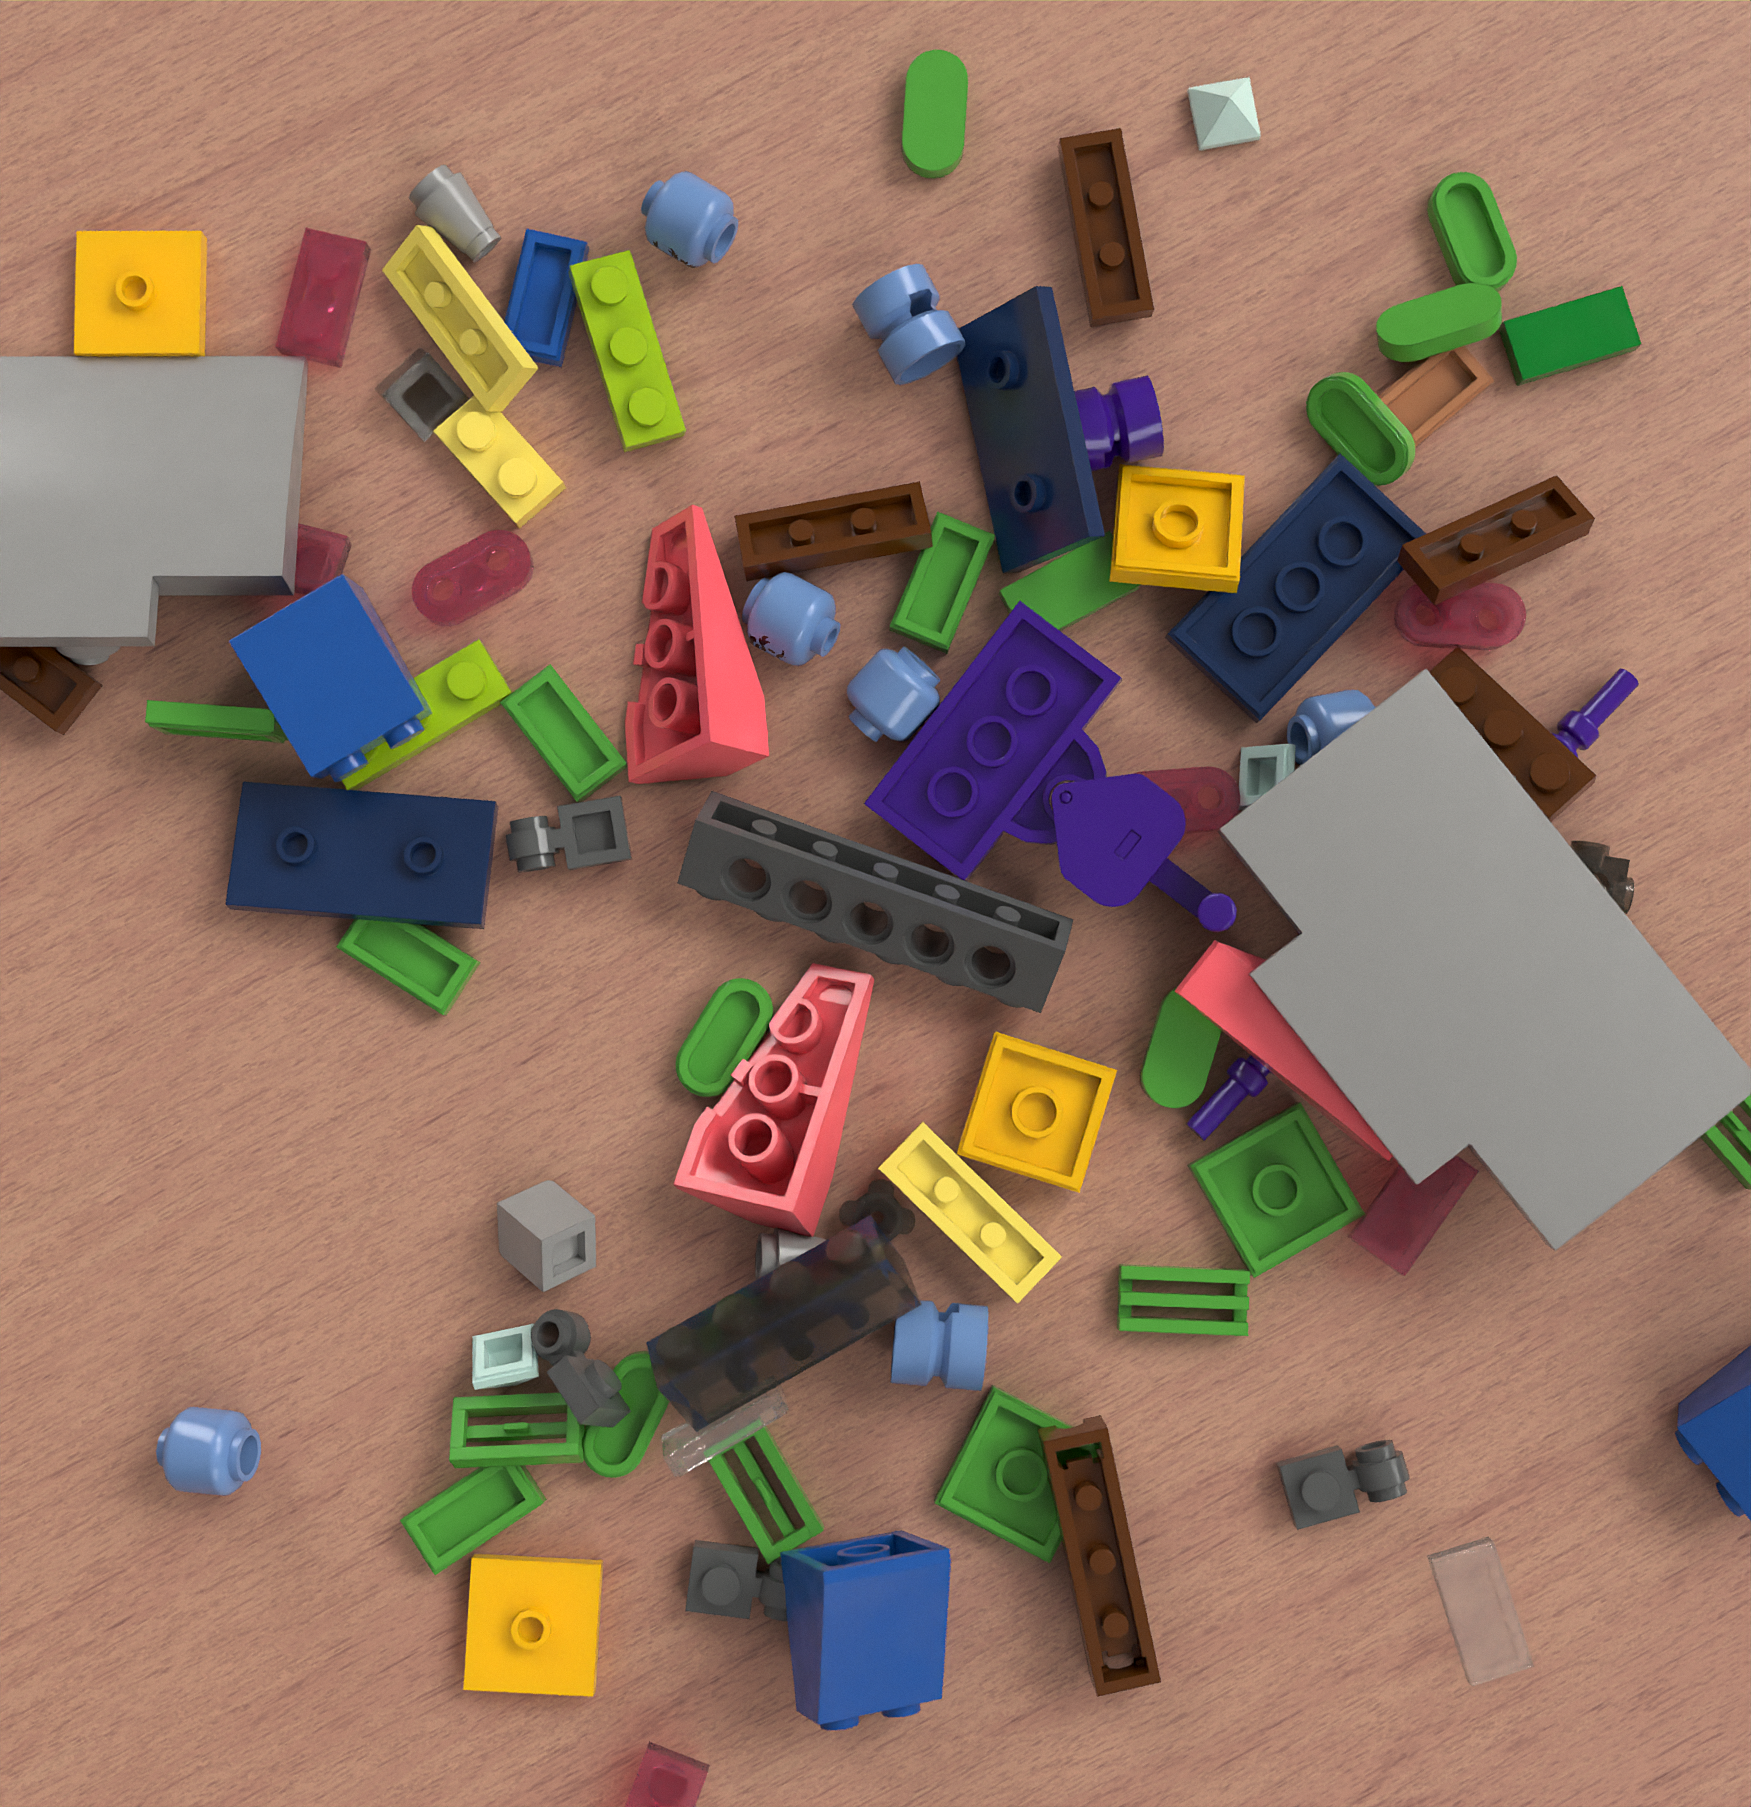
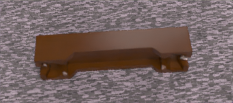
M1101 1415L1085 1418L1082 1424L1072 1428H1057L1056 1425L1038 1429V1434L1055 1505L1090 1679L1097 1697L1161 1683L1108 1427ZM1098 1442L1099 1449H1096L1097 1457L1092 1458L1091 1454L1067 1459L1066 1465H1061L1056 1456V1451ZM1137 1644L1142 1654V1657L1134 1658V1662L1131 1665L1115 1669L1104 1665L1101 1652L1106 1651L1107 1656L1111 1657L1133 1652L1132 1645Z

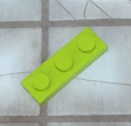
M627 250L570 265L568 271L624 453L683 437L686 433V428L631 251Z
M480 639L414 677L417 686L433 713L420 721L425 730L415 738L394 749H390L387 742H384L365 753L364 756L369 763L356 773L342 780L347 790L362 788L501 705L500 702L513 693Z

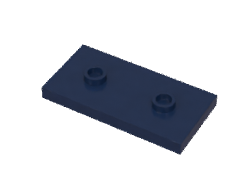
M1035 286L958 328L965 340L966 346L957 355L1002 573L1022 572L1105 536L1052 287Z
M1339 454L1241 556L1240 581L1237 593L1208 591L1165 638L1257 724L1404 570L1397 561L1402 545L1426 533L1344 456Z
M243 782L225 905L231 910L484 929L498 805L496 801Z

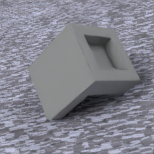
M544 1181L497 1203L498 1239L501 1256L542 1292L596 1267L595 1215L554 1181Z

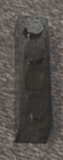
M870 1215L800 1256L782 1264L777 1269L733 1294L724 1297L719 1302L668 1329L646 1344L657 1389L697 1432L919 1307L921 1302L904 1259Z

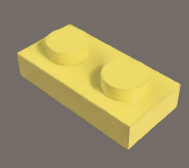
M475 395L433 430L440 441L519 529L566 489L563 481L501 412H487Z

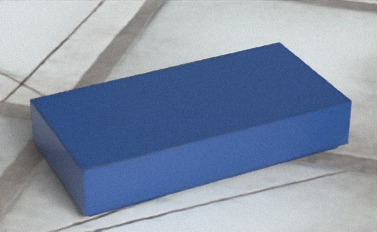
M526 228L504 322L534 362L562 367L577 305V299L568 273L569 266L587 261L589 246L587 241Z

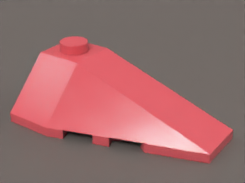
M691 505L652 528L642 598L644 606L651 610L645 644H636L633 665L643 667L638 702H628L625 718L628 780L631 783L646 784L728 776L769 756L764 694L703 509Z
M1214 940L1175 989V992L1353 1141L1389 1161L1392 1158V1154L1250 977L1249 973L1266 961V959Z
M812 963L769 1022L770 1032L751 1058L748 1061L742 1059L730 1076L734 1081L715 1107L711 1109L707 1106L694 1124L674 1181V1186L677 1189L754 1224L780 1228L809 1237L814 1236L834 1174L874 984V978L871 974Z

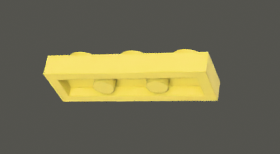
M416 225L382 271L487 412H502L539 368L433 226Z
M923 1121L878 1167L1017 1304L1062 1258L1053 1247Z

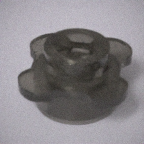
M885 1179L873 1180L869 1184L867 1193L856 1201H845L839 1211L841 1223L849 1227L872 1215L873 1212L880 1211L884 1218L881 1223H878V1226L889 1241L893 1240L898 1234H909L915 1226V1215L912 1210L903 1208L893 1195L894 1187L892 1183ZM861 1240L860 1247L865 1254L878 1256L884 1253L883 1250Z

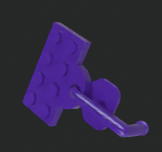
M1021 601L1014 607L864 802L867 807L964 881L971 877L1006 832L1026 843L1049 845L1057 843L1059 865L1064 878L1100 905L1107 907L1126 905L1133 901L1150 881L1197 917L1202 926L1212 932L1228 930L1233 926L1236 919L1237 909L1229 896L1222 893L1213 894L1168 859V856L1179 844L1185 832V815L1180 804L1144 775L1127 774L1107 777V771L1098 746L1083 731L1121 683L1122 678ZM1051 794H1052V807H1053V811H1052V808H1051V805H1050Z

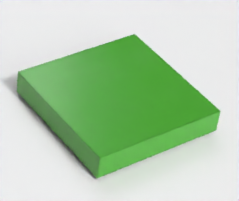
M1296 1102L1188 1164L1190 1171L1246 1269L1250 1271V1276L1253 1278L1365 1215L1301 1102Z
M992 1385L934 1499L935 1504L1051 1563L1062 1538L1038 1429L1054 1425L1057 1428L1063 1429L1072 1428L1073 1426ZM1098 1442L1056 1451V1456L1061 1465H1066L1067 1459L1091 1454L1092 1458L1097 1457L1096 1449H1099Z

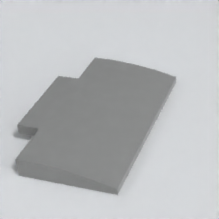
M0 356V647L155 646L159 596L294 595L308 377L306 357Z
M1427 669L1383 701L1218 831L1220 836L1299 934L1250 972V977L1416 1185L1468 1146L1544 1243L1556 1251L1664 1167L1751 1094V1069Z

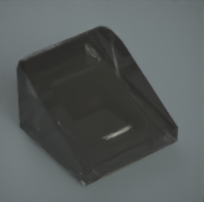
M422 348L414 351L375 388V391L424 442L434 433L433 430L469 400L434 358Z

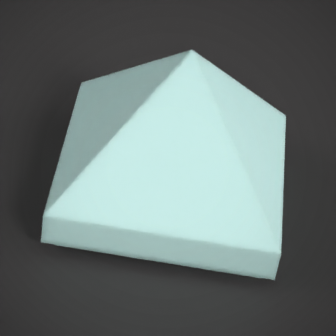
M1249 77L1188 88L1187 92L1199 151L1260 140L1261 134Z
M1278 744L1241 747L1238 810H1245L1295 771L1296 745Z
M534 1324L472 1336V1384L475 1390L517 1386L539 1377L538 1354L531 1341V1330Z

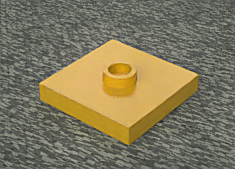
M76 231L74 354L76 356H205L207 237L203 232Z
M1119 464L1109 582L1237 593L1240 581L1245 475Z
M994 1031L956 1154L1080 1193L1117 1070Z
M474 1554L471 1558L463 1690L593 1697L596 1692L603 1560Z

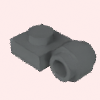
M621 796L557 806L561 826L559 829L549 827L547 816H536L511 821V834L505 836L509 861H516L518 873L555 867L554 855L559 854L562 849L565 850L568 870L632 860Z
M559 1309L549 1310L541 1315L531 1330L533 1347L542 1359L549 1361L553 1366L547 1373L579 1424L613 1428L631 1410L619 1393L622 1385L615 1372L603 1361L587 1359L584 1355L591 1342V1333L587 1322L581 1315L575 1312Z
M1380 1440L1356 1448L1357 1460L1352 1461L1353 1464L1346 1466L1342 1449L1338 1445L1276 1462L1294 1526L1299 1530L1360 1513L1354 1493L1356 1489L1367 1492L1370 1502H1384L1405 1495L1407 1493L1405 1482L1410 1479L1403 1452L1395 1450L1392 1440Z
M695 1540L685 1611L750 1619L752 1599L757 1597L765 1605V1616L774 1620L787 1621L781 1558L770 1562V1568H766V1571H758L756 1568L759 1548Z

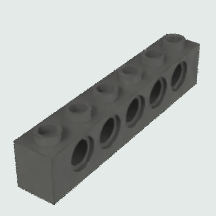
M711 791L695 820L677 884L696 890L697 893L705 898L728 901L753 910L759 916L769 921H784L812 931L825 941L854 946L875 954L887 963L894 965L904 964L935 975L940 981L948 985L966 986L994 996L1007 1006L1015 1008L1024 1007L1038 1013L1042 1012L1062 962L1074 920ZM744 859L753 860L761 865L762 868H755ZM807 880L815 882L818 885H820L823 888V890L814 889L808 886L804 881ZM864 902L874 903L884 911L873 910L866 906ZM924 924L936 925L944 930V932L932 931ZM984 946H994L1003 950L1005 953H994L986 949Z

